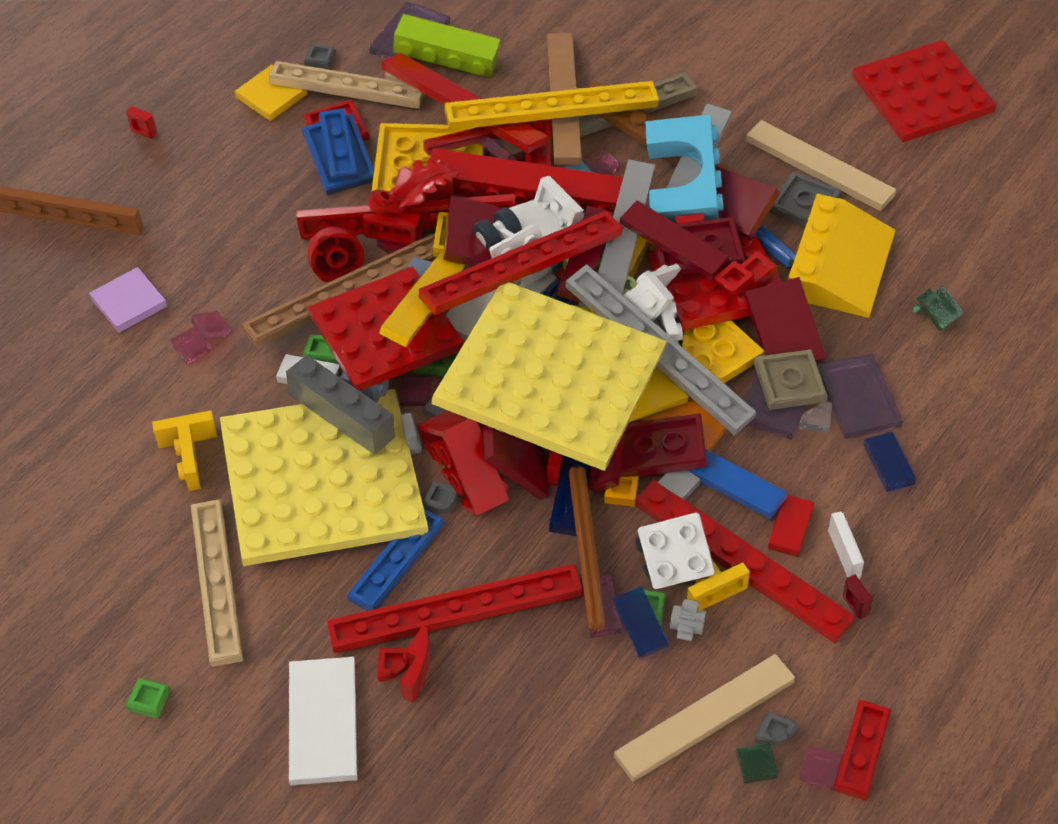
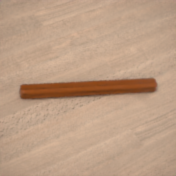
M573 467L569 470V479L588 628L591 630H601L605 627V614L586 470L583 467Z

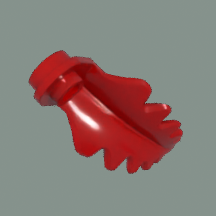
M429 158L425 167L421 160L418 159L414 161L412 170L407 166L400 168L395 185L390 191L373 190L369 195L368 206L374 213L381 216L387 213L401 214L409 206L420 205L425 199L424 193L436 192L437 188L435 185H446V181L451 182L453 178H458L457 176L460 172L449 163L445 166L442 160H438L437 164H435L434 159Z

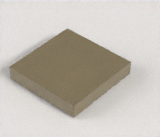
M812 349L755 357L754 365L769 410L824 403L827 401L828 395Z

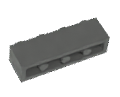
M306 355L286 371L290 396L373 455L377 454L395 438L394 417L392 413L310 356Z

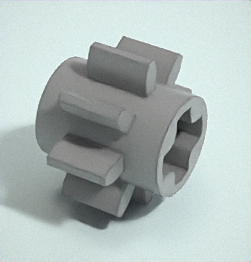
M684 599L682 606L674 605L670 629L678 631V639L692 641L694 634L702 635L706 611L698 609V601Z

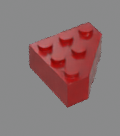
M447 410L416 425L432 460H436L439 465L445 467L441 470V473L448 484L453 486L460 496L463 495L465 497L461 502L468 513L478 516L509 501L506 493L509 488L504 476L498 474L497 469L484 460L482 423Z

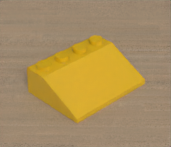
M817 194L788 280L800 277L808 304L869 318L896 230L844 199Z

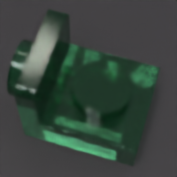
M941 286L934 292L930 288L916 298L919 303L912 308L914 313L923 309L939 331L964 313L944 286Z

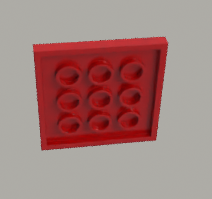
M944 40L853 68L852 77L902 142L995 112V102Z
M739 235L745 261L757 251L768 258L756 235L752 239ZM655 251L647 252L648 263L652 271L658 270ZM700 273L678 275L666 286L667 290L674 297L672 301H675L676 320L678 323H681L682 331L750 316L744 293L732 295L716 283L714 278L710 280ZM776 273L773 277L753 289L782 281Z
M413 266L308 306L310 317L351 385L359 391L459 352L464 345L463 340L444 312L437 315L432 313L406 347L379 333L384 322L420 279Z

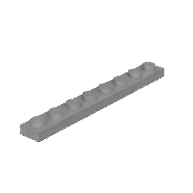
M587 264L566 280L565 287L598 316L667 341L665 350L656 367L734 436L755 418L756 411Z

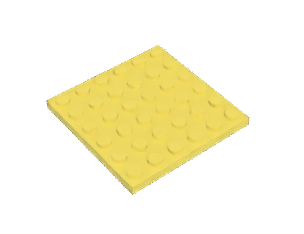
M508 282L497 288L433 394L432 404L605 471L665 350L667 341Z
M395 389L387 390L384 397L381 396L377 404L393 414L395 438L375 455L303 404L220 417L243 566L392 541L394 539L409 538V536L428 533L427 520Z

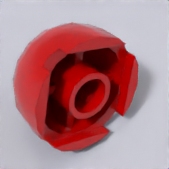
M339 226L326 227L318 231L311 238L307 247V260L314 274L323 282L329 283L361 268L364 261V249L358 238L346 228Z

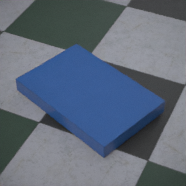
M352 114L346 115L358 170L359 178L332 182L320 123L302 127L303 136L326 195L373 182L374 167Z

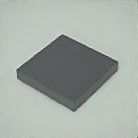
M793 171L779 191L780 195L769 212L806 227L816 195L822 194L840 199L842 190Z

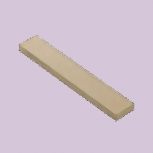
M279 61L275 62L269 75V84L420 109L425 95L405 82Z
M763 120L746 134V142L832 187L842 190V192L879 211H882L896 194L895 188Z
M218 499L191 504L209 662L211 667L242 662L243 655L222 501Z
M774 654L614 751V758L631 781L635 782L795 683L796 677L781 659Z

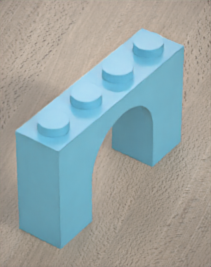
M711 115L645 121L649 159L685 156L695 160L702 167L697 178L687 185L649 190L650 208L674 223L676 216L703 213L705 220L719 219L718 211L724 210L722 194H717V187H722L721 171H715V164H720L719 147L714 148L713 142L719 140L717 125H712Z

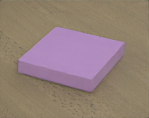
M138 267L89 293L91 300L118 333L167 307L166 300Z

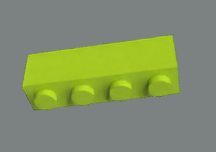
M403 14L394 34L393 52L491 78L499 58L501 39Z

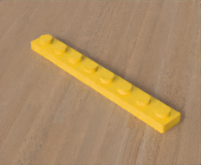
M653 81L449 102L445 103L444 111L449 130L656 108L659 104V98Z

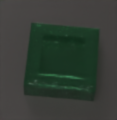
M770 743L737 748L736 756L744 784L777 778L778 771Z

